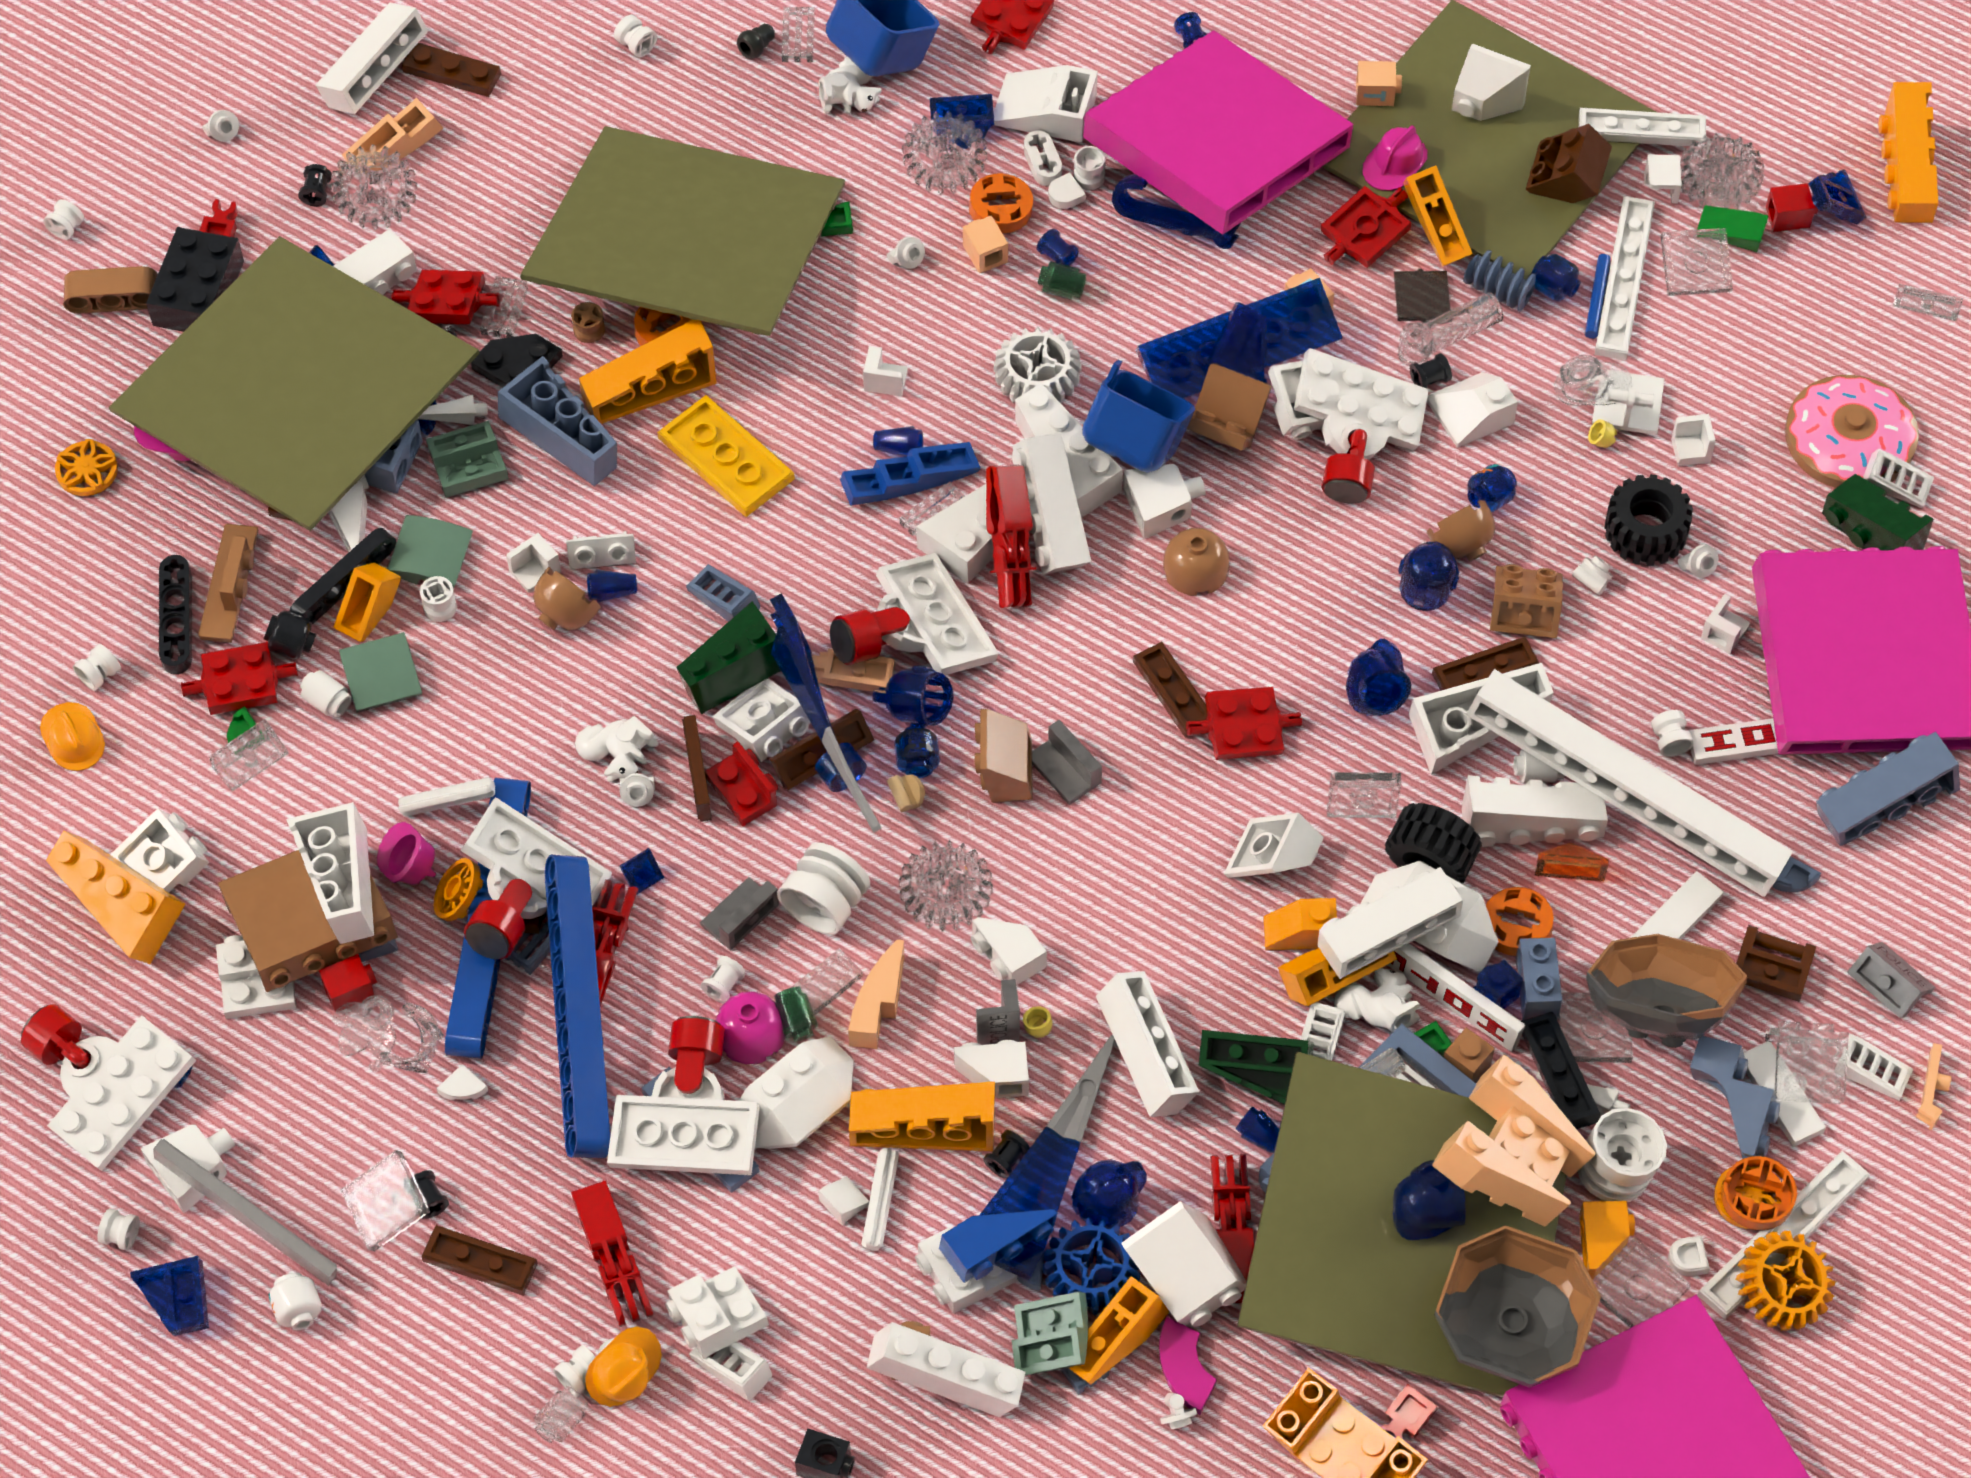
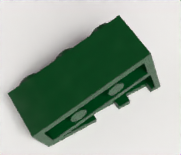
M1857 474L1852 475L1827 495L1822 514L1825 515L1831 525L1843 531L1856 547L1862 549L1875 547L1879 548L1880 551L1895 550L1900 547L1924 550L1934 519L1927 514L1921 518L1910 512V505L1904 501L1898 504L1885 497L1887 495L1885 490Z
M752 601L676 668L688 696L699 712L703 714L790 667V663L779 637Z
M1202 1030L1199 1066L1285 1105L1296 1052H1301L1313 1056L1314 1042Z

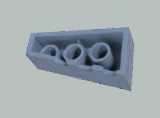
M544 356L540 357L498 391V417L594 487L617 468V442L594 415H589L584 409V403L577 395H572L559 374L555 375Z
M1936 731L1929 736L1921 735L1915 738L1905 750L1898 754L1893 752L1886 755L1876 767L1869 771L1861 770L1850 778L1848 783L1840 788L1833 787L1826 790L1819 797V800L1816 801L1818 815L1839 846L1845 845L1878 829L1882 824V819L1888 818V820L1896 821L1906 816L1907 811L1916 803H1921L1925 807L1936 801L1935 796L1944 790L1949 795L1959 791V763Z

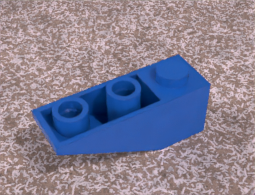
M1055 1209L971 1216L941 1235L939 1250L963 1283L973 1277L979 1280L989 1274L994 1268L993 1265L1000 1260L1010 1261L1024 1250L1023 1246L1032 1240L1040 1242L1047 1238L1054 1231L1053 1227L1058 1213Z

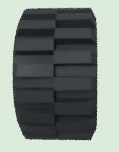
M1650 474L1649 478H1644V475H1637L1635 481L1628 478L1623 482V486L1618 485L1614 490V494L1611 495L1604 527L1606 529V539L1611 541L1610 547L1613 551H1621L1620 557L1625 560L1629 557L1633 559L1634 564L1640 565V561L1646 562L1647 566H1654L1655 561L1664 564L1668 562L1669 557L1674 559L1678 556L1679 550H1683L1686 544L1693 513V507L1689 504L1690 498L1687 493L1681 494L1682 487L1676 484L1673 486L1670 484V479L1664 477L1663 480L1657 479V475ZM1651 515L1658 518L1663 524L1655 526L1646 525L1636 520L1634 516Z
M1412 803L1402 809L1385 843V851L1397 867L1422 861L1435 869L1441 867L1446 875L1460 883H1464L1482 847V842L1478 833L1474 831L1475 829L1452 812L1434 805Z

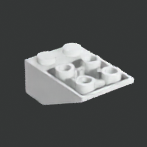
M1063 65L1007 73L991 119V125L1025 132L1040 130L1048 133L1050 137L1082 143L1085 113L1094 106L1097 96L1098 71Z

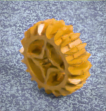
M1773 1231L1766 1235V1239L1759 1237L1754 1240V1247L1749 1246L1745 1249L1744 1255L1746 1258L1740 1260L1737 1265L1744 1272L1738 1274L1735 1280L1745 1284V1287L1739 1290L1738 1295H1747L1750 1300L1746 1302L1744 1308L1751 1309L1755 1307L1757 1309L1755 1319L1761 1320L1767 1316V1327L1773 1328L1779 1323L1781 1331L1791 1329L1792 1325L1795 1329L1799 1330L1804 1328L1806 1323L1813 1324L1818 1321V1314L1822 1315L1829 1309L1825 1303L1832 1301L1834 1297L1827 1289L1835 1286L1837 1282L1827 1278V1274L1832 1272L1834 1268L1831 1265L1824 1266L1822 1262L1826 1258L1827 1253L1821 1252L1817 1254L1815 1252L1817 1242L1811 1241L1805 1245L1804 1234H1798L1793 1238L1791 1231H1783L1780 1235ZM1779 1253L1786 1255L1785 1260L1780 1262V1265L1773 1264L1769 1266L1765 1264L1770 1254ZM1765 1285L1768 1287L1770 1294L1767 1292ZM1792 1295L1795 1297L1800 1295L1807 1297L1801 1308L1786 1307V1303L1792 1299Z

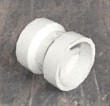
M632 14L621 19L614 30L615 40L621 45H628L629 51L636 57L641 58L647 55L657 41L656 32L650 27H643L642 21Z
M1084 146L1075 153L1074 178L1082 189L1095 190L1104 183L1106 159L1105 154L1098 147Z
M434 576L425 580L420 587V596L425 615L434 622L449 620L454 616L457 609L452 583L441 576Z
M98 644L90 651L88 658L80 659L73 665V670L89 689L96 691L104 684V679L107 676H114L121 670V666L116 657L105 646Z
M1669 710L1653 718L1651 725L1654 734L1660 738L1658 747L1663 756H1678L1686 753L1693 747L1694 742L1691 733L1685 730L1687 721L1682 711Z
M581 1345L573 1352L572 1358L569 1360L570 1362L562 1361L553 1369L559 1382L574 1397H578L586 1390L585 1376L588 1366L595 1358V1355L584 1345Z

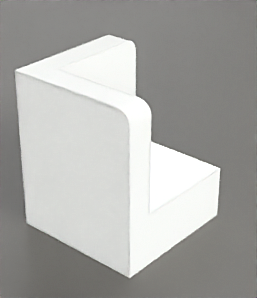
M1648 155L1644 171V183L1649 184L1650 189H1670L1671 203L1678 204L1682 187L1680 155Z
M869 346L863 370L864 391L902 396L908 368L902 365L883 363L882 348Z
M1709 414L1676 418L1671 441L1678 466L1711 462L1716 441Z
M539 533L506 555L509 573L528 593L534 591L539 578L548 566L554 572L561 573L558 553Z
M1724 594L1706 619L1701 639L1731 654L1748 630L1750 622L1728 610L1731 597Z

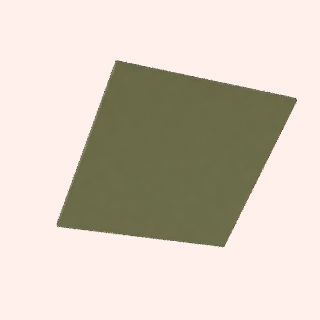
M1451 0L1396 63V75H1402L1401 94H1395L1394 106L1359 105L1347 119L1354 124L1350 148L1322 167L1359 189L1366 186L1376 195L1388 198L1396 190L1381 191L1370 186L1362 174L1363 163L1387 131L1397 127L1409 128L1411 125L1414 126L1416 134H1418L1428 151L1427 160L1417 173L1435 165L1437 166L1472 253L1483 256L1487 250H1491L1490 261L1493 262L1498 256H1502L1501 267L1504 268L1509 262H1513L1512 273L1515 274L1523 267L1525 268L1524 279H1527L1537 270L1597 197L1594 196L1576 203H1569L1529 193L1526 190V186L1540 141L1547 137L1564 133L1572 128H1578L1580 108L1642 112L1656 111L1455 0ZM1472 44L1531 65L1525 103L1522 110L1482 121L1463 116L1452 110L1454 90ZM1607 141L1612 146L1598 195L1641 143ZM1408 197L1397 209L1420 223Z
M605 126L521 272L520 279L601 299L622 302L631 306H639L662 313H670L693 320L718 324L723 327L771 336L845 186V179Z
M279 236L109 406V410L311 531L480 353L477 348Z
M1296 1052L1237 1327L1503 1398L1506 1391L1519 1384L1458 1362L1434 1314L1459 1245L1505 1225L1554 1242L1559 1215L1544 1227L1522 1217V1211L1505 1203L1501 1207L1490 1202L1489 1195L1478 1190L1470 1193L1461 1189L1432 1166L1443 1144L1467 1121L1471 1122L1487 1136L1493 1130L1497 1120L1471 1101L1469 1097ZM1560 1171L1552 1187L1563 1195L1567 1175Z

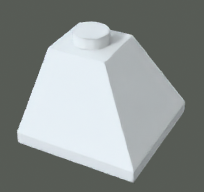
M1472 44L1454 90L1452 110L1479 121L1522 110L1525 103L1531 65Z
M1481 372L1433 392L1427 397L1428 405L1457 448L1511 426L1515 422L1518 401L1503 378Z
M1300 813L1251 818L1224 875L1227 878L1277 873L1310 866L1317 857L1318 849L1324 837Z

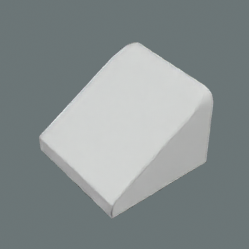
M848 1177L828 1184L818 1191L819 1201L841 1225L845 1224L869 1205V1200Z

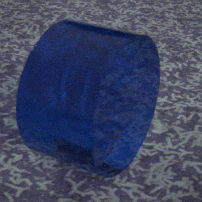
M850 743L839 744L841 751L857 782L865 773L867 764ZM828 752L824 753L818 760L815 771L832 792H840L847 789L848 787Z

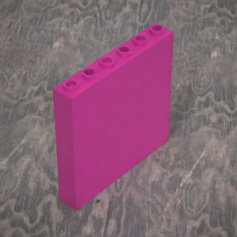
M1213 30L1204 37L1198 38L1184 50L1175 53L1173 57L1161 65L1155 66L1141 78L1135 79L1118 93L1112 94L1098 106L1089 109L1084 117L1083 138L1223 235L1349 149L1354 124Z
M1934 546L1926 550L1900 547L1895 550L1880 551L1879 548L1871 547L1862 551H1847L1844 548H1836L1828 552H1814L1812 549H1802L1792 553L1768 550L1759 554L1752 566V574L1778 755L1903 751L1909 747V744L1915 738L1921 735L1929 736L1935 731L1949 750H1971V627L1958 549Z
M1697 1294L1582 1352L1578 1367L1531 1388L1519 1384L1505 1392L1500 1403L1502 1405L1500 1411L1503 1419L1509 1427L1514 1426L1521 1437L1519 1443L1522 1451L1528 1459L1533 1458L1540 1469L1538 1472L1539 1478H1810Z

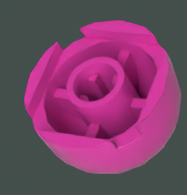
M741 992L730 997L720 1007L715 1020L725 1029L723 1051L726 1052V1056L732 1061L745 1065L760 1064L766 1061V1057L774 1052L777 1053L782 1048L786 1038L785 1018L778 1004L769 996L758 992Z

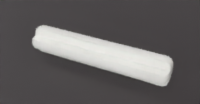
M486 777L404 796L398 800V809L403 816L407 817L490 798L495 795V783L491 778Z
M882 1148L878 1153L861 1243L863 1248L871 1251H878L883 1246L899 1159L898 1151L890 1148Z

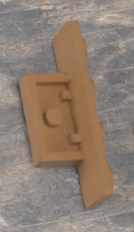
M226 524L224 526L198 633L201 640L232 643L242 598H245L247 594L248 573L254 565V548L259 531L256 526Z

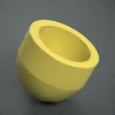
M1599 419L1591 426L1588 440L1591 444L1598 447H1610L1616 441L1614 437L1617 435L1616 428L1611 423Z
M1036 1006L1025 1012L1023 1023L1029 1035L1035 1038H1042L1050 1033L1052 1030V1018L1046 1008Z

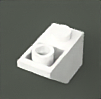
M981 917L972 920V936L970 937L972 944L980 954L985 953L991 961V968L999 980L1015 979L1017 986L1047 967V951L1027 925Z
M1002 1040L997 1044L987 1045L970 1042L960 1047H954L955 1069L972 1083L995 1081V1098L1029 1096V1075L1025 1042Z

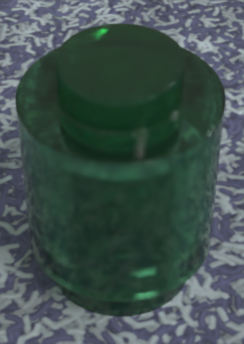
M1050 261L1048 267L1042 266L1038 285L1043 286V293L1070 300L1073 297L1081 299L1087 274L1081 273L1079 268Z
M796 986L774 995L775 1005L781 1017L785 1038L793 1037L794 1042L813 1036V1029L818 1026L807 993H803L801 987Z

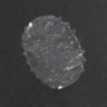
M949 110L945 117H940L936 111L933 114L934 119L932 120L923 116L922 125L913 124V133L906 134V143L902 146L904 154L903 164L905 167H908L907 174L910 177H915L917 186L926 183V190L928 192L934 187H938L940 195L943 194L944 188H950V191L955 194L956 186L958 185L966 190L968 188L967 180L976 183L978 180L977 173H983L985 169L983 162L987 160V152L985 151L987 142L982 138L981 129H974L975 125L972 119L964 123V116L961 113L955 119L952 118ZM957 138L969 147L970 154L963 152V148L957 146ZM920 152L925 153L927 158L933 160V167L923 162L919 156Z
M1715 133L1711 139L1703 135L1701 142L1693 140L1690 148H1685L1680 159L1682 193L1688 194L1690 202L1698 200L1700 208L1707 204L1711 207L1729 208L1732 205L1739 209L1742 202L1749 204L1752 196H1757L1764 180L1763 160L1760 159L1759 151L1753 150L1752 142L1743 144L1742 137L1734 140L1731 139L1729 133L1726 137H1719Z
M372 144L370 152H365L364 148L359 146L357 156L348 151L346 154L348 162L339 160L337 165L340 171H333L332 179L335 182L331 183V191L335 193L333 195L334 204H340L338 207L339 213L341 215L349 213L348 221L350 223L359 218V225L362 229L366 226L367 222H372V228L376 230L378 222L383 221L384 225L389 228L391 226L390 218L400 222L402 220L401 212L409 214L411 207L408 203L416 201V195L413 192L417 190V182L412 181L415 178V171L408 170L409 161L407 159L399 161L400 153L398 151L389 155V148L385 145L381 152H376V146ZM371 167H377V168H382V170L374 171V170H371L370 168H371ZM358 174L361 184L356 187V192L350 195L348 185L353 176ZM398 179L400 189L396 197L391 200L387 190L392 186V182ZM368 183L370 185L375 184V187L377 184L380 185V191L378 189L373 190V187L369 189ZM368 203H375V204H377V205H379V206H377V207H371V206H366V204H368Z
M949 839L946 847H940L935 840L932 850H928L922 845L920 856L911 853L909 864H904L902 867V876L899 878V887L901 888L900 899L902 902H905L907 913L914 912L913 917L916 923L925 919V925L928 929L934 923H937L942 932L945 930L946 925L952 924V927L957 931L959 922L963 921L970 926L972 916L981 917L983 908H988L990 904L989 896L993 893V884H991L992 873L987 869L985 858L978 859L976 849L966 853L964 843L958 848H953V843ZM954 869L959 870L964 874L958 873ZM946 877H948L950 886L946 887V894H943L942 885H945ZM926 897L934 898L938 903L933 902Z

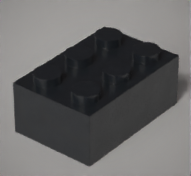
M177 227L146 303L152 325L184 332L238 278L244 263L239 239Z

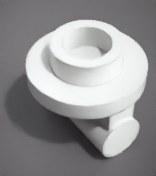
M218 110L211 115L208 123L203 125L202 128L208 137L212 136L218 141L226 142L232 140L237 135L239 121L232 112Z
M912 236L904 237L898 242L896 248L887 253V258L892 264L898 263L901 267L913 269L923 261L925 248L918 238Z
M1703 544L1679 558L1678 564L1682 570H1689L1694 576L1705 578L1715 571L1719 557L1715 548L1708 544Z
M1596 555L1593 559L1585 557L1581 565L1572 574L1573 577L1598 595L1603 593L1607 583L1613 577L1609 572L1611 566Z
M634 773L625 778H620L619 792L625 803L630 806L640 807L651 801L655 790L654 776L647 777L643 774Z
M1168 1393L1164 1398V1402L1169 1407L1171 1414L1161 1417V1424L1169 1423L1171 1429L1192 1424L1191 1417L1197 1415L1196 1408L1184 1410V1398L1180 1394Z

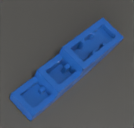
M970 442L911 448L907 457L876 460L873 468L844 471L840 482L849 504L852 506L897 498L948 484L979 472L980 465Z

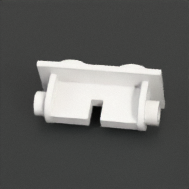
M623 531L621 534L604 535V537L590 536L577 538V536H573V539L566 540L570 569L636 563L634 534H627V531Z

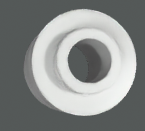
M322 670L308 673L301 682V697L326 716L332 715L338 718L345 713L351 704L352 696L348 694V689Z
M1523 749L1520 750L1519 756H1514V775L1519 776L1522 783H1527L1529 779L1542 780L1543 783H1555L1557 779H1564L1565 775Z

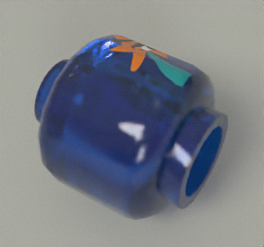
M1490 464L1469 478L1467 483L1468 500L1476 508H1481L1478 501L1485 500L1491 512H1494L1514 499L1517 481L1514 474L1508 468L1498 464Z

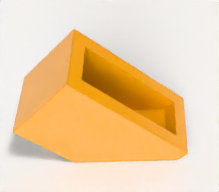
M375 562L355 567L333 628L359 642L365 641L390 609L401 576Z
M1336 898L1299 899L1263 917L1265 950L1318 949L1319 930L1327 921L1337 918Z
M1585 1201L1582 1203L1579 1214L1582 1259L1593 1282L1626 1249L1629 1236H1634L1635 1219L1633 1214H1628L1627 1201Z

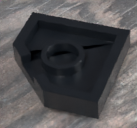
M538 334L490 340L479 352L480 354L471 362V368L503 388L542 356L549 362V367L552 369L563 357L562 349Z

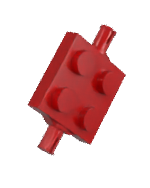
M982 0L972 14L970 24L984 30L989 35L982 45L983 51L987 52L988 50V54H993L999 42L1010 43L1025 50L1052 10L1054 0Z
M1366 186L1360 189L1321 224V232L1335 243V246L1323 255L1326 262L1333 265L1340 257L1347 254L1366 268L1370 267L1411 230V221L1400 214L1397 209L1408 198L1407 192L1399 187L1390 197L1385 198L1376 195Z
M421 270L417 284L413 289H394L392 292V300L394 302L409 303L408 310L431 323L470 325L474 313L479 307H499L501 296L500 293H482L485 277L481 271Z
M268 642L201 654L203 665L201 680L181 682L183 697L204 693L210 715L236 711L244 706L247 709L278 703L276 693L278 679L298 676L297 665L294 662L276 666L271 658V651L267 645Z
M1273 687L1207 692L1205 695L1206 720L1186 722L1188 736L1196 734L1208 735L1213 744L1215 760L1282 755L1285 750L1282 728L1302 726L1300 712L1280 713L1276 705Z

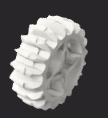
M1038 326L1035 332L1030 333L1024 328L1021 336L1013 332L1011 341L1003 340L1001 349H997L994 363L997 386H1001L1003 395H1010L1012 403L1015 402V399L1040 383L1060 403H1063L1065 395L1072 396L1074 387L1078 386L1082 368L1080 354L1078 350L1074 349L1072 340L1065 341L1063 333L1054 336L1051 328L1046 333L1041 332Z

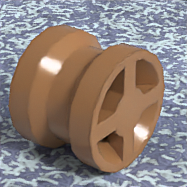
M584 302L577 305L571 314L575 337L584 343H594L600 340L605 333L603 310L599 305L592 302Z

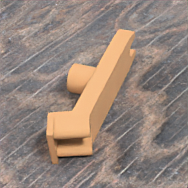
M1933 1043L1932 1049H1930L1921 1107L1916 1115V1118L1930 1126V1130L1934 1128L1942 1114V1110L1933 1105L1935 1089L1948 1092L1951 1083V1076L1938 1073L1942 1045Z

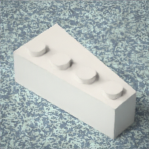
M1042 383L1015 399V422L1024 439L1061 432L1081 518L1122 492L1123 469L1110 455L1096 449L1085 441L1081 424Z
M986 484L916 526L917 548L926 555L937 553L945 568L967 584L993 559L992 535L987 532Z
M1542 663L1503 673L1546 701H1551L1554 692ZM1488 678L1413 698L1408 715L1431 775L1500 736L1466 715L1476 695Z
M1468 775L1461 809L1462 817L1478 833L1481 838L1482 847H1489L1497 843L1523 845L1532 841L1558 843L1566 839L1592 841L1604 837L1608 822L1605 800L1578 783L1559 782L1554 787H1547L1542 780L1529 779L1526 784L1517 785L1510 784L1509 778L1496 777L1494 783L1480 782V776Z
M354 802L286 819L325 917L339 943L343 944L374 936L367 828Z

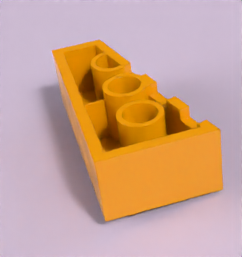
M1893 82L1885 114L1879 116V133L1884 134L1881 154L1882 159H1887L1884 179L1885 184H1890L1887 204L1888 209L1893 210L1894 222L1933 223L1938 207L1936 165H1932L1935 155V137H1930L1931 122L1934 119L1933 107H1927L1929 96L1932 94V82Z
M691 320L580 377L581 397L589 414L594 415L603 424L717 384L713 345L700 320Z
M63 830L46 861L129 958L151 964L186 904L87 839Z
M995 1081L882 1090L864 1089L851 1092L850 1146L993 1151Z

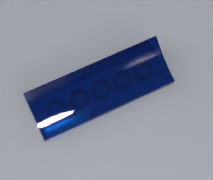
M1320 278L1138 345L1135 351L1149 382L1186 399L1201 392L1209 366L1213 363L1247 376L1303 355L1309 348L1316 350L1340 341L1343 337Z

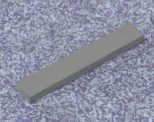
M160 1139L153 1148L155 1160L329 1286L337 1276V1265L168 1141Z

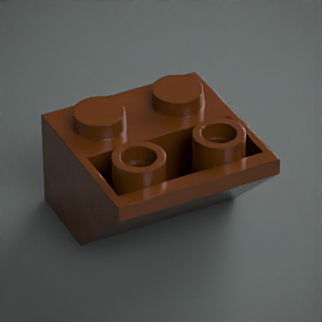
M1590 124L1572 128L1564 133L1541 140L1532 169L1530 170L1526 190L1532 194L1569 203H1576L1597 196L1612 146Z

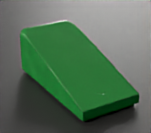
M1705 205L1696 235L1757 252L1769 216L1756 212Z

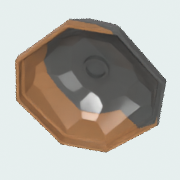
M1652 934L1611 941L1588 970L1586 980L1591 999L1597 1010L1617 1024L1625 1027L1631 1037L1641 1039L1651 1034L1659 1036L1662 1044L1665 1046L1676 1048L1682 1046L1686 1039L1701 1038L1727 1019L1746 985L1747 975L1723 950L1661 934Z
M1505 1225L1458 1246L1434 1315L1458 1362L1531 1388L1578 1367L1601 1295L1577 1250Z

